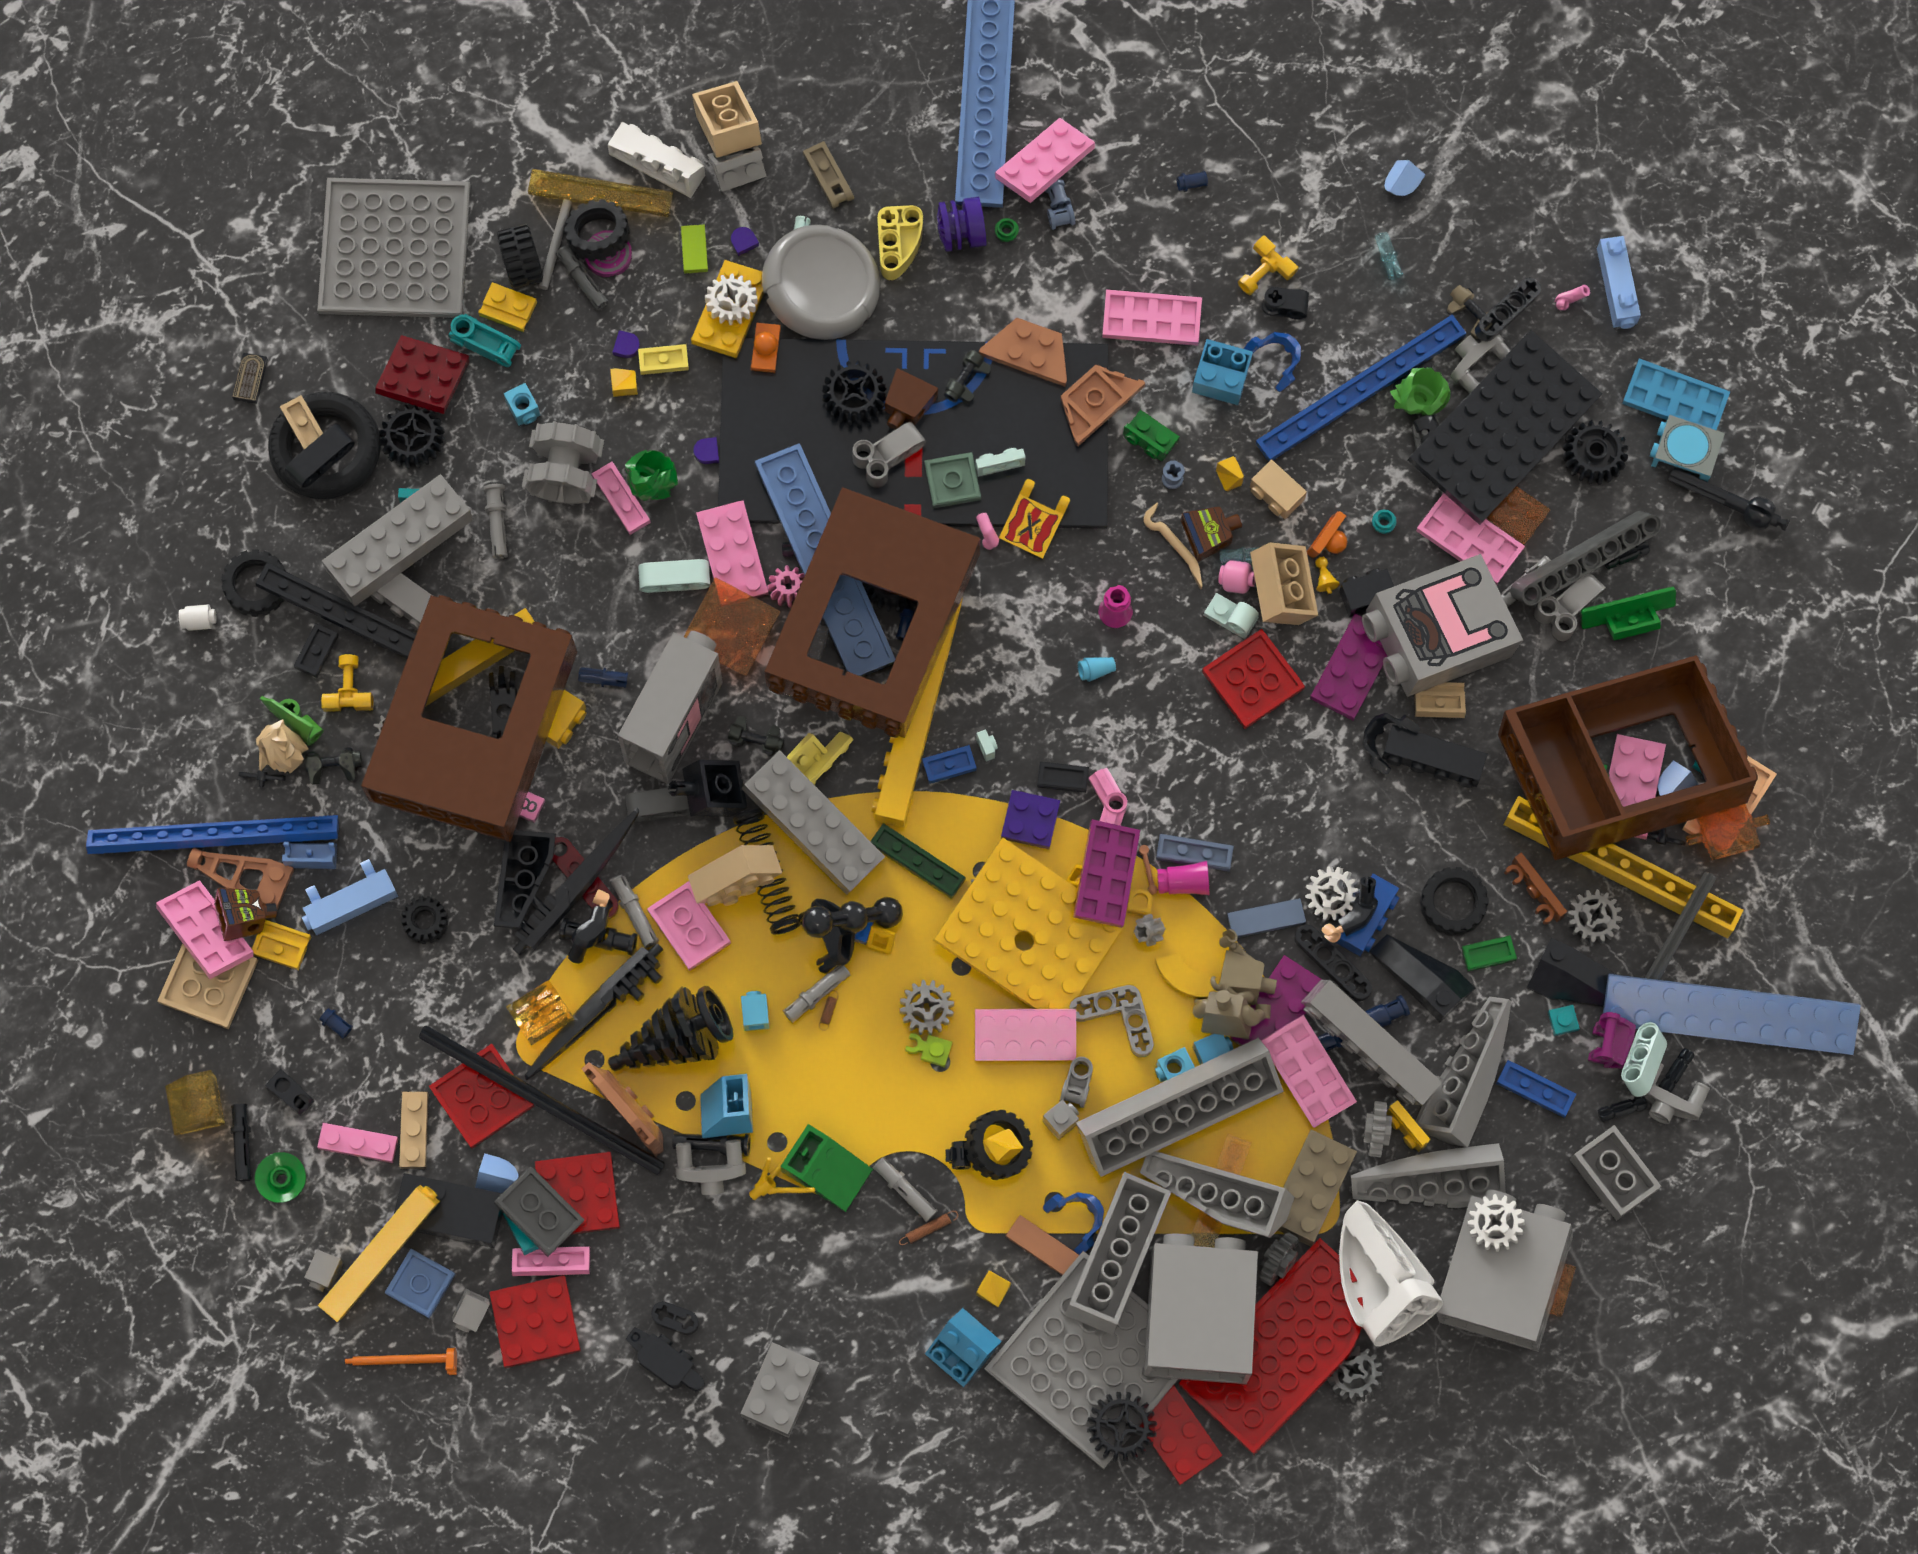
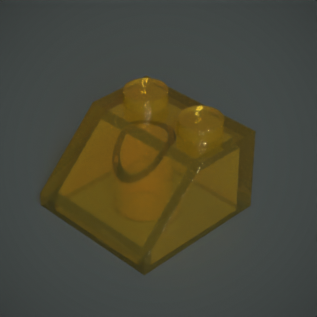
M212 1070L186 1075L165 1086L174 1135L225 1125L217 1079Z

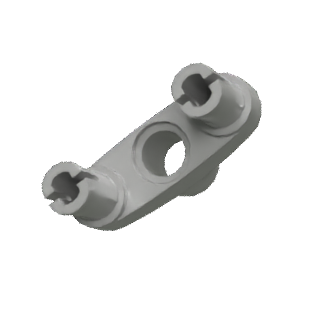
M1500 334L1491 341H1481L1480 343L1469 335L1455 348V351L1463 359L1450 377L1455 383L1459 382L1470 394L1479 384L1469 373L1470 368L1488 352H1493L1502 360L1511 349L1503 342L1504 339Z
M1660 1063L1650 1091L1643 1095L1646 1101L1652 1104L1649 1111L1650 1117L1663 1124H1669L1673 1115L1687 1120H1698L1703 1111L1702 1105L1710 1088L1703 1083L1697 1082L1688 1101L1656 1086V1082L1664 1067Z
M728 1140L725 1142L727 1164L697 1167L692 1162L691 1143L676 1144L678 1164L675 1167L676 1178L682 1181L701 1183L702 1195L723 1193L724 1180L746 1174L745 1162L742 1161L741 1140Z

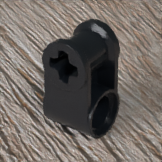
M1271 287L1265 292L1262 310L1270 316L1287 317L1294 320L1305 319L1308 313L1309 293L1302 289Z

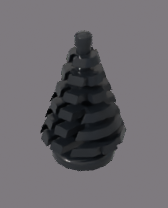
M703 986L698 989L696 997L694 994H691L688 988L680 987L672 999L669 997L664 1002L662 1008L659 1010L657 1008L652 1015V1020L648 1019L642 1024L641 1032L635 1031L630 1035L631 1046L626 1041L620 1047L621 1054L610 1057L608 1064L613 1071H618L625 1065L629 1066V1069L640 1068V1063H643L645 1067H653L656 1061L657 1064L666 1066L669 1065V1060L675 1064L687 1063V1060L689 1062H698L702 1058L704 1060H715L718 1054L717 1049H719L717 1040L720 1043H727L733 1039V1028L730 1018L720 998L709 986Z

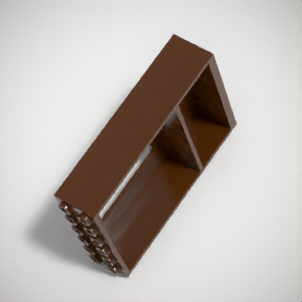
M842 487L764 671L766 686L773 693L791 695L792 699L797 702L806 703L807 701L815 704V707L821 711H834L845 720L851 721L855 719L861 721V724L869 729L877 727L885 730L884 733L891 737L898 738V736L905 738L979 558L980 538ZM841 575H846L918 602L915 614L885 684L874 682L848 671L846 675H842L844 670L807 656Z
M431 595L361 785L368 800L511 842L577 655L572 635L561 628L552 630L539 622H532V624L524 622L522 618L515 615L506 617L493 609L486 608L481 610L469 602H462L460 604L453 602L451 598L444 595H439L438 597ZM453 633L491 643V640L494 639L493 643L495 645L531 655L505 730L500 739L422 717L448 642Z
M1697 655L1506 710L1498 732V737L1554 860L1747 804L1758 780L1756 769L1753 766L1751 767L1747 759L1745 747L1741 746L1737 739L1736 728L1730 724L1727 718V710L1723 704H1720L1717 698L1716 687L1713 683H1710L1707 677V669L1703 663H1700ZM1674 715L1689 747L1694 746L1691 751L1706 782L1623 807L1591 738Z

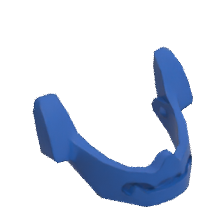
M1274 332L1264 339L1254 337L1246 344L1245 350L1253 351L1254 353L1265 345L1279 343L1284 345L1287 353H1291V366L1285 369L1282 373V379L1276 386L1278 392L1284 390L1295 380L1292 371L1300 361V344L1293 336L1285 333Z
M1077 1192L1066 1198L1056 1194L1044 1204L1043 1210L1046 1213L1065 1206L1067 1203L1082 1202L1094 1214L1092 1229L1082 1237L1083 1241L1074 1249L1080 1255L1082 1251L1086 1252L1094 1246L1093 1235L1102 1226L1103 1206L1091 1194Z

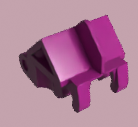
M1606 1012L1602 1014L1599 1021L1593 1027L1592 1034L1603 1037L1602 1048L1597 1047L1589 1053L1588 1061L1604 1064V1068L1623 1069L1634 1041L1636 1025L1620 1017L1621 1015L1617 1013Z

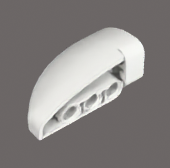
M1357 1200L1347 1210L1343 1219L1339 1250L1341 1283L1347 1305L1355 1323L1364 1328L1375 1346H1383L1423 1325L1441 1309L1443 1301L1432 1286L1434 1284L1433 1277L1407 1244L1370 1205ZM1350 1268L1353 1271L1357 1279V1282L1352 1283L1350 1276ZM1362 1297L1363 1307L1359 1304L1357 1298Z

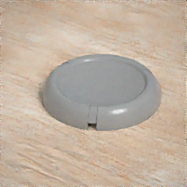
M808 225L790 231L772 247L764 262L762 286L763 292L769 296L767 300L769 307L784 325L803 336L828 340L852 334L863 326L866 319L869 320L876 308L880 295V275L873 256L855 236L842 229L828 225Z

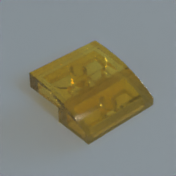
M549 980L506 1006L531 1046L574 1019Z

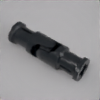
M564 918L560 927L559 939H572V934L581 924L571 922L569 918ZM607 927L606 934L608 936L606 940L604 936L594 945V947L609 951L613 949L628 952V955L632 956L636 949L638 934L617 932V929Z

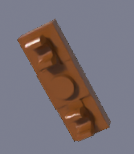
M1521 852L1514 857L1512 865L1508 866L1504 873L1507 875L1514 871L1518 874V878L1512 882L1513 885L1519 884L1522 879L1525 880L1529 895L1542 903L1537 907L1536 915L1541 911L1548 913V917L1543 921V924H1549L1553 918L1556 922L1564 918L1567 910Z

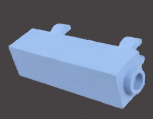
M1624 236L1600 239L1597 252L1613 328L1621 327L1622 329H1628L1638 323L1641 314Z
M368 859L360 863L366 878L322 899L315 885L305 889L312 903L303 907L306 915L302 919L307 930L313 929L315 934L319 935L398 897L386 870L383 869L376 873Z

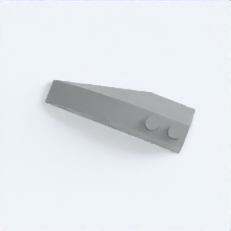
M1489 996L1472 1022L1474 1027L1470 1033L1463 1035L1459 1041L1460 1048L1454 1057L1449 1056L1445 1062L1447 1067L1440 1077L1436 1076L1443 1083L1422 1105L1415 1121L1425 1134L1448 1144L1469 1146L1488 1101L1502 1056L1511 1007L1509 999Z
M1497 1143L1435 1151L1398 1159L1351 1175L1352 1197L1357 1200L1386 1202L1387 1199L1398 1200L1402 1204H1409L1410 1201L1422 1202L1424 1206L1445 1204L1447 1208L1468 1207L1471 1195L1483 1199L1487 1190L1506 1193L1504 1159L1500 1145Z
M1157 1151L1145 1157L1140 1171L1148 1179L1172 1191L1171 1193L1222 1224L1268 1238L1286 1222L1295 1198L1286 1188Z

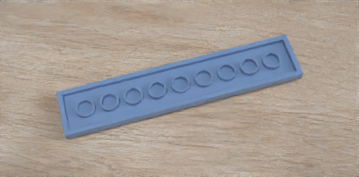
M1015 0L967 1L955 195L956 205H962V200L965 198L979 196L982 207L1003 208L1004 184L995 178V172L1005 164Z
M799 443L756 460L755 466L800 568L805 575L831 512ZM841 575L824 613L823 620L846 672L848 671L863 677L894 664L896 659L862 582L846 575Z
M1608 974L1603 1014L1606 1012L1620 1014V1017L1635 1024L1636 1029H1639L1645 1023L1652 1022L1658 1026L1661 1032L1853 1055L1861 1006L1856 1003Z

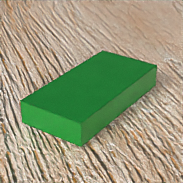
M1511 935L1462 946L1461 948L1467 972L1517 960Z

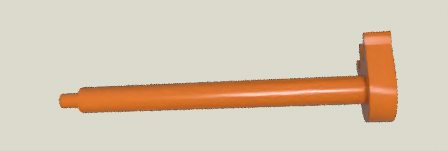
M447 1348L446 1354L353 1356L351 1359H345V1364H353V1366L446 1363L445 1369L447 1374L457 1375L456 1348Z

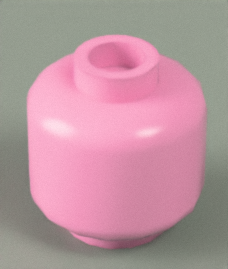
M1230 560L1221 566L1219 584L1223 586L1225 591L1245 594L1250 587H1254L1256 582L1255 576L1249 563Z

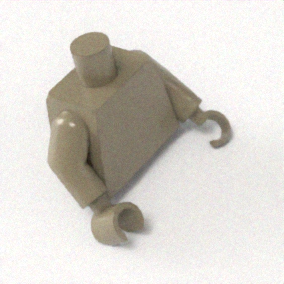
M1228 929L1223 932V937L1220 938L1219 944L1223 948L1229 947V950H1226L1220 983L1217 985L1215 976H1212L1210 979L1213 989L1216 991L1227 990L1230 994L1242 995L1246 998L1248 1005L1257 1004L1259 992L1274 995L1277 980L1262 977L1264 963L1255 960L1245 952L1239 943H1235L1238 937L1234 930Z
M1227 990L1209 992L1208 999L1196 998L1193 1007V1015L1199 1019L1203 1018L1202 1032L1249 1039L1252 1026L1257 1025L1264 1018L1270 1019L1271 1005L1256 1004V1010L1248 1005L1244 996L1230 994Z

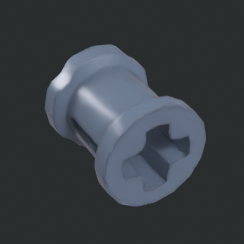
M1057 180L1045 190L1049 194L1052 210L1065 208L1066 205L1071 204V200L1066 196L1064 190V180Z
M1071 204L1061 209H1047L1048 220L1052 230L1056 229V226L1069 223L1075 225V216Z
M1177 461L1166 463L1162 474V483L1165 487L1176 489L1182 485L1185 470L1181 463Z

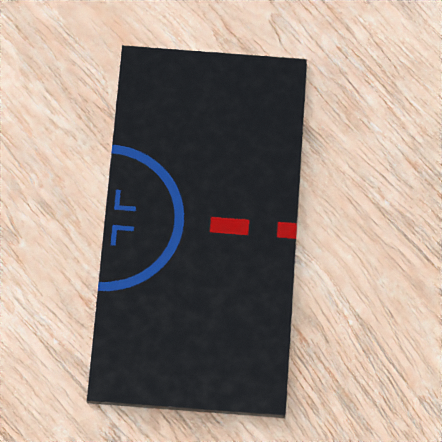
M745 338L737 358L723 354L718 507L743 500L749 523L781 524L755 466V461L800 443L830 512H832L843 487L947 526L979 527L976 516L981 513H987L993 527H1004L1025 481L1030 479L1035 482L1029 499L1055 510L1061 496L1070 498L1058 528L1107 529L1108 420L1082 444L1077 446L1061 402V395L1094 365L1105 367L1108 370V344L1063 343L1067 377L1065 387L984 357V362L991 366L989 375L972 372L964 384L974 395V399L969 404L960 399L957 402L948 400L944 396L946 392L945 383L947 380L950 381L951 378L957 379L964 368L963 354L966 351L974 350L979 353L980 348L987 342L779 339L775 373L751 371L753 342L755 338ZM848 360L851 362V366H856V362L859 360L861 367H864L867 363L870 365L869 371L876 368L878 370L877 376H883L884 381L882 383L886 384L887 387L884 393L887 395L897 368L938 388L937 400L920 421L914 425L925 439L926 444L920 450L890 468L886 484L879 488L868 484L866 469H861L854 465L853 446L860 440H867L874 444L895 431L887 425L891 414L885 411V400L883 401L884 408L878 409L879 415L874 416L870 414V422L862 418L861 425L857 423V420H853L852 425H849L846 418L840 423L839 415L832 417L831 410L825 409L827 402L822 401V395L825 394L822 392V386L826 385L824 383L825 377H831V369L838 372V364H841L844 368L847 367L846 362ZM850 378V380H853V381L859 379V378ZM870 384L864 392L869 401L874 395V390ZM838 385L834 395L840 401L844 392L842 387ZM857 405L850 406V408H858V407H859V406H857ZM1010 448L1024 450L1025 466L977 476L981 500L933 509L924 465L925 460L972 452L974 465L976 466V459H979L984 454L991 453L997 455ZM861 451L857 455L867 457L870 454L866 451ZM874 470L871 472V474L874 476H881L883 472L880 470Z

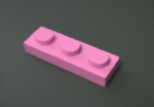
M613 462L591 473L593 479H597L598 487L629 535L651 523Z
M323 1123L317 1148L393 1163L398 1137Z
M589 1246L558 1247L549 1257L540 1249L527 1255H523L520 1248L512 1249L513 1276L590 1274Z

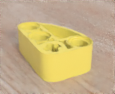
M917 206L884 207L878 213L880 270L882 276L887 280L899 278L908 269L918 253L923 235V213ZM914 217L918 221L910 223L907 221V219ZM886 241H893L896 244L893 246H886L884 243ZM888 263H894L897 265L895 268L892 269L886 267Z

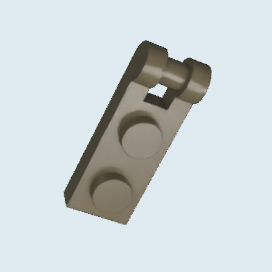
M824 141L803 151V156L832 209L839 207V204L844 201L854 200V195ZM840 187L842 192L835 195L833 190Z

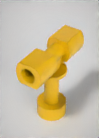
M1265 235L1253 247L1262 257V265L1251 276L1245 274L1238 280L1239 287L1248 295H1252L1258 289L1257 282L1267 272L1274 273L1277 271L1288 281L1299 268L1287 256L1282 258L1275 251L1276 246Z
M351 654L339 656L338 667L343 669V688L338 689L337 694H322L321 704L324 712L341 711L342 707H354L356 711L373 710L374 698L372 693H358V690L353 688V669L358 668V656Z

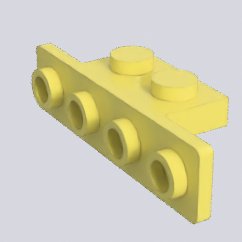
M839 732L824 747L813 734L808 733L787 758L815 785L816 780L832 767L833 762L839 755L848 750L853 738L850 735Z

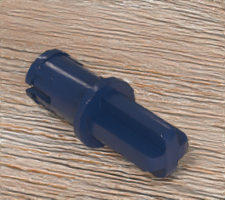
M581 667L579 669L578 680L580 682L601 684V687L609 685L626 688L628 672L607 671L606 668L600 670Z

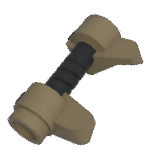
M1459 285L1450 294L1453 301L1448 305L1447 312L1453 314L1457 311L1468 309L1478 319L1471 331L1473 338L1478 339L1475 334V327L1488 312L1485 313L1473 301V291L1470 288L1466 289ZM1490 323L1484 330H1491L1493 325Z

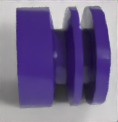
M979 196L963 199L962 210L957 209L954 200L950 201V212H947L945 202L938 203L937 227L945 252L952 251V240H955L957 250H961L963 238H967L970 248L986 246L985 223Z

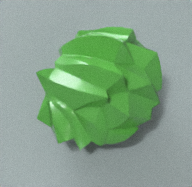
M1428 367L1412 368L1407 378L1402 379L1401 384L1395 385L1396 389L1390 391L1396 401L1394 408L1404 409L1408 414L1434 415L1440 412L1450 400L1448 382L1442 377L1441 372H1435L1432 368Z

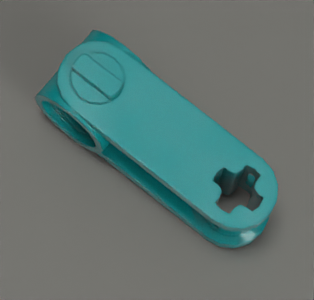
M461 314L451 322V331L448 335L450 342L460 347H465L504 367L511 366L513 355L516 350L521 348V344L515 339L477 321V319L467 314ZM462 327L469 328V331L465 334L458 332Z

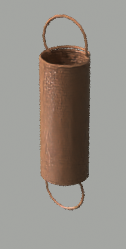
M833 997L827 998L820 1020L821 1023L828 1024V1028L837 999Z

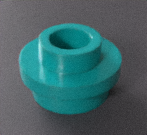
M1379 510L1373 515L1372 526L1379 533H1390L1396 526V517L1389 510ZM1380 520H1387L1388 525H1381Z

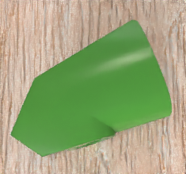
M264 696L259 698L279 720L283 719L284 724L297 733L307 746L314 744L323 734L324 730L309 715L302 717L300 706L295 700L284 699L278 703Z

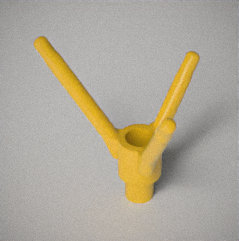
M786 1157L770 1175L767 1174L772 1159L767 1158L761 1177L754 1185L755 1188L749 1192V1195L753 1200H756L760 1196L767 1194L814 1193L815 1188L776 1187L774 1178L781 1171L780 1166Z

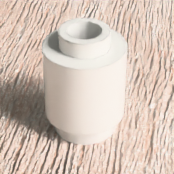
M209 604L185 606V609L179 610L180 627L188 631L212 629V625L216 623V611L211 609Z

